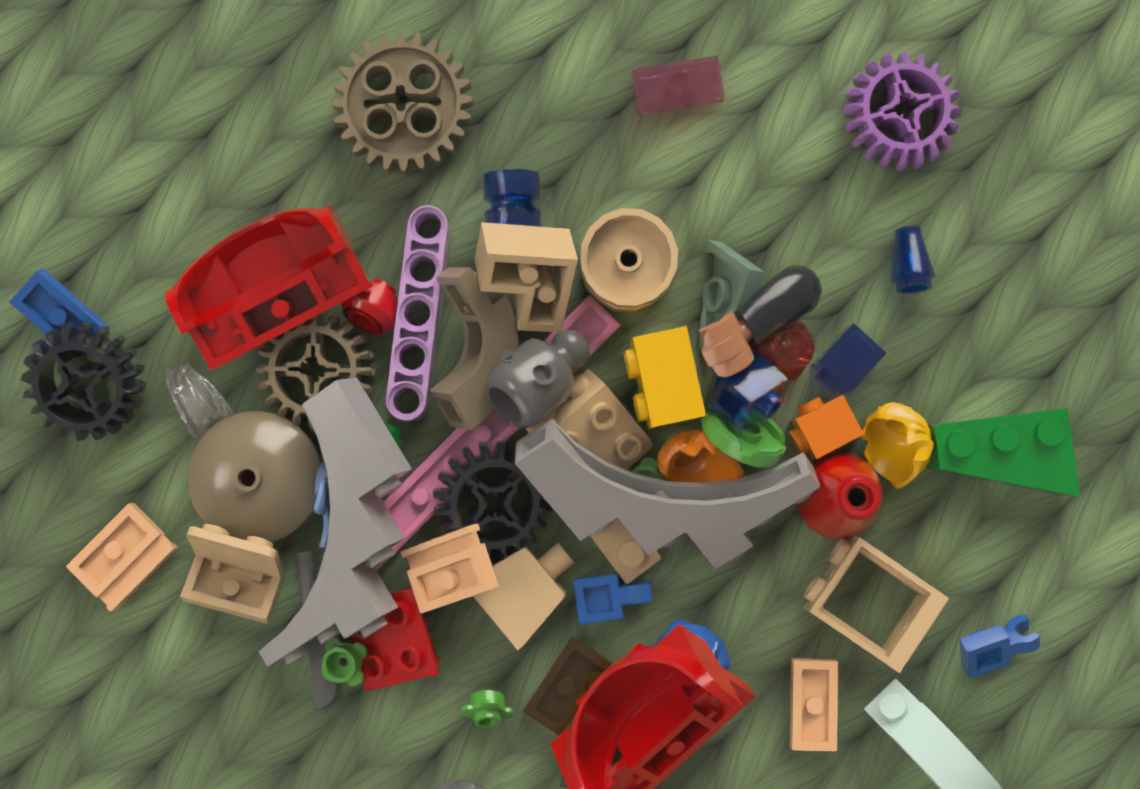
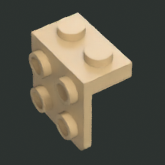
M589 369L583 374L573 377V390L564 403L541 423L525 428L530 434L553 419L575 442L602 460L625 470L630 468L652 447V441L606 384Z
M204 524L202 529L193 526L189 527L186 537L195 553V558L180 595L182 601L268 624L285 576L278 551L273 548V544L266 539L256 536H247L246 540L231 537L227 530L211 524Z

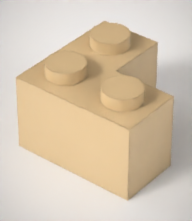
M481 222L475 254L480 291L512 293L511 301L518 330L561 332L578 262L570 230Z

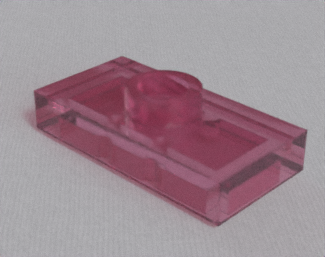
M718 56L632 69L638 115L723 102L725 98Z

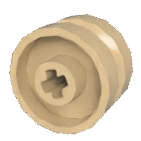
M621 208L604 214L589 227L581 244L580 274L585 289L600 305L615 312L634 313L651 307L666 293L677 271L678 248L672 231L659 217L642 209ZM625 254L628 259L636 257L637 262L632 267H626L621 263L620 256Z

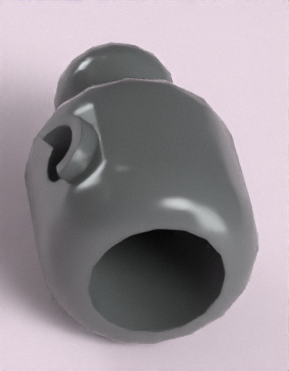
M563 330L554 335L551 344L532 338L524 341L514 351L504 349L500 362L489 372L485 383L490 403L512 425L527 428L541 423L570 396L574 387L572 370L583 367L590 355L587 342L574 330Z

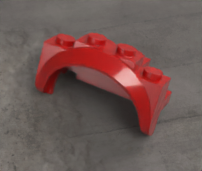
M326 206L324 208L292 209L279 212L234 232L195 260L177 282L165 291V300L181 335L189 331L212 371L372 287V284L351 247L353 244L332 206Z
M678 624L656 646L647 647L639 642L625 656L610 665L594 681L588 691L576 701L578 707L571 725L550 746L569 789H654L756 696L748 683L720 666L705 640ZM618 746L623 757L612 766L613 757Z

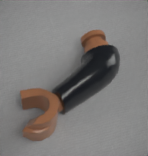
M801 265L786 267L757 290L735 311V314L731 311L723 315L719 321L699 329L704 341V347L701 352L708 367L712 366L714 372L720 377H728L738 373L754 360L750 346L753 348L758 347L780 330L814 310L822 293L820 279L815 272Z

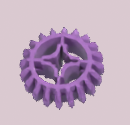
M905 51L900 53L896 62L890 54H885L880 59V65L870 61L865 66L866 74H856L852 80L855 87L849 88L845 93V98L851 104L844 106L842 115L854 118L844 126L845 132H858L859 134L852 141V147L858 148L864 143L869 148L864 153V160H870L875 154L880 155V168H886L890 161L894 159L897 171H903L908 161L914 169H918L924 165V158L933 162L940 156L939 149L947 150L951 146L952 141L948 135H955L960 129V125L953 121V119L960 117L963 108L951 103L960 97L961 91L947 90L946 87L953 81V75H946L941 79L936 74L940 70V62L934 63L928 69L924 66L926 61L924 54L918 55L915 61L910 63L909 54ZM884 83L887 90L884 94L885 106L880 107L877 112L870 114L872 91ZM907 83L918 87L924 94L914 93L909 89ZM898 104L902 105L901 109L905 107L908 111L913 110L906 119L902 118L903 114L898 116L896 112L891 113ZM933 110V126L930 134L926 139L920 141L918 131L921 129L919 117L923 116L927 111ZM886 128L891 130L896 135L898 142L889 139L878 129Z

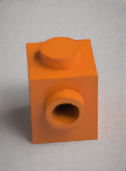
M844 395L834 397L824 403L820 396L797 407L796 410L799 416L789 421L794 430L788 433L795 449L799 454L806 453L809 459H818L864 435Z

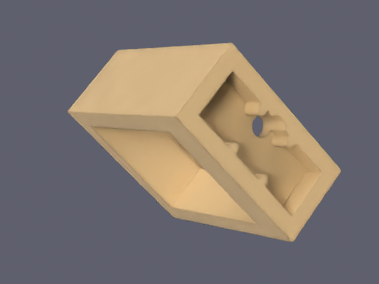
M854 536L847 541L841 539L828 557V561L832 564L823 578L817 575L805 590L803 597L807 601L803 608L900 673L949 598L862 538ZM858 553L917 593L882 648L823 608V605Z

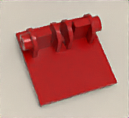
M412 586L390 593L398 608L384 616L388 623L386 626L366 638L363 637L360 631L350 636L352 645L360 642L367 649V656L363 659L361 668L364 674L363 685L365 691L440 674L437 665L441 661L440 656H436L433 642L429 638L433 636V632L427 631L426 624L430 623L429 618L424 619V613L420 614Z

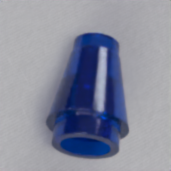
M906 226L895 230L891 282L896 284V291L903 294H912L931 289V279L935 277V272L921 228L918 226Z

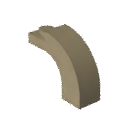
M448 267L436 279L461 319L464 329V348L456 367L431 388L429 393L450 426L473 430L495 410L487 396L485 383L489 372L500 362L503 350L509 349L514 351L518 347V331L515 316L506 295L486 294L480 291L477 273L471 268Z

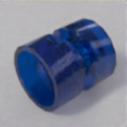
M504 169L487 172L483 175L484 201L491 205V208L484 212L485 223L541 227V211L534 206V203L540 199L538 172L526 169Z

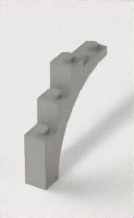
M357 377L336 380L302 404L318 437L327 470L330 499L328 539L318 577L304 605L283 632L258 651L267 667L284 659L287 666L296 662L311 652L307 644L317 638L323 644L340 633L346 639L359 631L366 638L386 626L388 623L384 616L398 608L375 567L393 557L395 554L391 548L405 538L381 498L398 489L402 485L398 478L412 470Z
M553 419L516 442V466L580 541L592 533L598 534L603 532L616 518L621 521L648 555L659 548L671 546L679 539L680 535L686 532L715 569L727 562L738 560L748 549L753 547L749 530L767 524L775 514L793 503L797 504L805 501L813 491L820 487L814 467L804 453L771 469L740 479L692 483L670 482L642 476L608 463L575 442Z

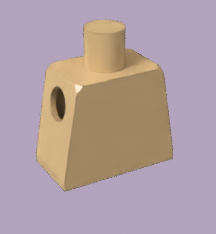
M559 543L554 545L540 558L526 545L521 550L508 555L504 560H500L492 565L499 587L474 595L473 597L514 647L519 650L566 596V591L556 578L575 562Z

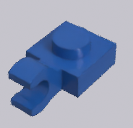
M618 573L574 578L573 580L579 624L623 619L622 605L652 601L650 580L619 586Z
M1026 615L1013 617L1007 623L1006 630H1004L1002 625H998L986 630L974 631L969 636L959 639L961 664L969 679L1011 664L1010 656L1019 653H1030L1040 647V636L1037 632L1027 636L1019 634L1029 630V619Z

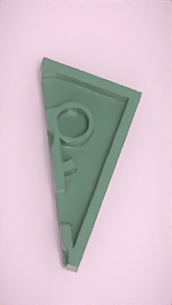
M708 239L705 245V254L714 255L713 276L708 282L703 283V310L701 313L700 329L719 321L723 315L731 311L735 314V311L761 288V281L764 275V271L723 242ZM700 334L699 349H703L704 341ZM708 365L706 377H698L705 410L710 402L720 399L727 377L718 376L712 366L708 367Z

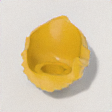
M895 402L879 406L874 413H871L865 419V426L862 429L864 435L860 437L862 440L868 441L864 450L866 459L877 473L889 480L895 488L901 489L914 480L930 463L934 442L932 441L931 430L926 420L911 407Z

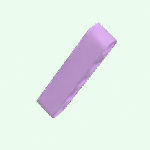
M431 205L415 209L408 220L386 394V406L390 414L397 419L407 422H416L422 419L428 413L431 403L429 390L433 386L444 290L436 277L447 269L451 239V227L444 213L439 208ZM436 219L441 222L440 232L433 238L426 239L419 235V227L423 221ZM424 261L434 263L436 272L431 280L419 282L414 279L413 272L419 263ZM417 304H425L430 308L429 320L421 326L411 325L408 320L410 309ZM411 347H420L425 353L424 363L416 370H409L403 364L404 353ZM406 390L416 391L420 401L418 408L410 414L402 413L398 407V398Z

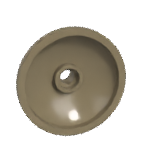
M248 411L231 415L211 427L203 435L193 451L188 469V488L191 501L205 524L219 526L227 530L231 537L246 540L247 536H256L270 542L280 540L300 528L314 511L317 499L315 495V481L321 464L320 457L308 435L299 426L294 425L292 421L285 417L261 411ZM247 469L252 470L256 476L255 483L250 487L242 482V474Z

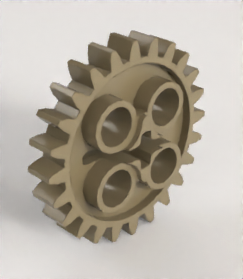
M398 31L396 43L392 44L389 43L384 34H381L380 47L377 49L368 41L363 42L367 55L362 58L358 54L351 52L349 55L355 64L354 68L350 69L342 66L339 68L341 74L347 80L346 83H333L334 90L343 98L331 101V106L336 111L344 112L333 120L338 128H348L340 137L345 144L357 141L352 149L353 154L357 158L368 151L366 162L371 168L382 159L383 169L388 174L392 171L395 163L400 165L404 175H408L411 163H416L422 173L426 172L425 160L431 158L440 166L442 161L439 152L442 149L453 155L456 153L451 142L452 138L466 139V134L459 127V124H472L471 115L462 110L474 106L473 97L462 95L472 88L469 79H458L465 72L462 63L449 66L453 60L452 51L448 49L438 55L439 44L436 39H433L426 48L423 47L420 33L415 34L411 43H406L402 31ZM427 73L435 77V82L428 89L421 90L413 86L416 77L421 74ZM379 75H388L392 78L390 85L385 90L375 91L370 88L373 79ZM407 96L410 102L406 103L404 111H398L396 105L400 104L401 97ZM436 99H440L442 101L441 105L439 106H432L431 104H427L428 102H433ZM368 101L379 103L370 108L365 107V103ZM423 116H432L437 120L434 129L427 133H419L414 130L416 121ZM387 117L393 120L392 127L385 134H374L371 131L374 121L378 118Z

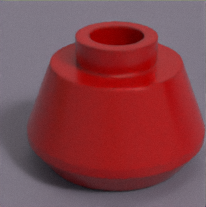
M374 279L370 281L372 287L341 303L344 316L356 327L367 333L383 335L392 332L395 328L398 299L395 296V289L383 280Z

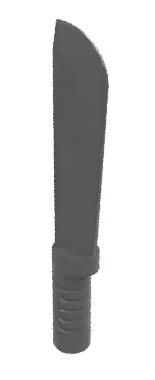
M314 551L296 553L302 606L317 579ZM318 638L310 642L308 647L311 650L309 660L316 709H321L330 704L334 699L337 683L326 680L322 675V659L326 653V642L321 644Z

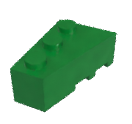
M1068 407L928 425L931 430L932 441L934 442L930 463L927 465L928 470L1007 484L1055 495L1081 497Z

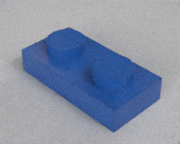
M44 268L37 270L9 301L11 305L45 334L54 328L61 332L62 326L67 323H74L77 329H79L80 325L84 322H91L95 333L103 326L108 327L103 320ZM76 350L77 353L82 352L85 356L88 354V352Z

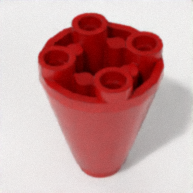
M843 452L825 454L813 460L811 464L814 467L820 487L813 491L805 501L797 503L799 515L808 527L823 537L848 539L861 535L873 526L882 511L884 491L880 476L870 463L855 454ZM852 489L859 493L854 499L853 505L848 500V494Z

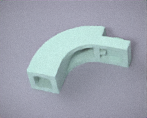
M894 679L864 708L868 715L907 753L939 789H1002L998 782L960 740L897 679Z

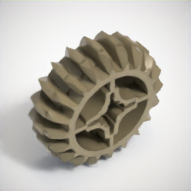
M321 313L312 318L311 325H309L307 320L298 325L296 329L292 328L284 332L285 335L282 338L277 336L269 340L275 344L273 351L266 348L259 350V355L268 358L269 364L268 366H256V372L268 375L269 380L260 382L258 389L260 391H274V393L267 397L265 404L268 407H274L282 402L283 404L279 408L277 415L288 418L294 411L292 423L300 428L305 423L307 414L302 404L297 402L289 393L284 377L300 379L305 387V395L309 396L308 400L329 386L333 381L357 377L368 394H372L374 390L372 386L362 383L363 376H376V369L363 367L362 364L374 359V353L372 351H358L366 344L367 338L364 335H359L350 340L355 331V325L348 322L338 331L340 317L335 314L329 317L324 326V316ZM324 336L336 339L343 346L348 355L350 365L332 363L329 360L327 347L324 346ZM310 338V343H307L306 352L302 359L285 364L290 351L301 341ZM317 360L319 365L336 372H325L323 377L318 375L320 380L316 382L314 377L297 370H308V367L310 365L314 366L313 362ZM308 418L309 428H310V430H314L313 427H312V424H311V422H310V420H309V418Z

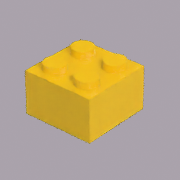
M687 326L633 337L629 345L630 349L625 350L623 356L628 379H637L639 393L634 394L632 397L637 421H646L647 430L705 417L706 413Z

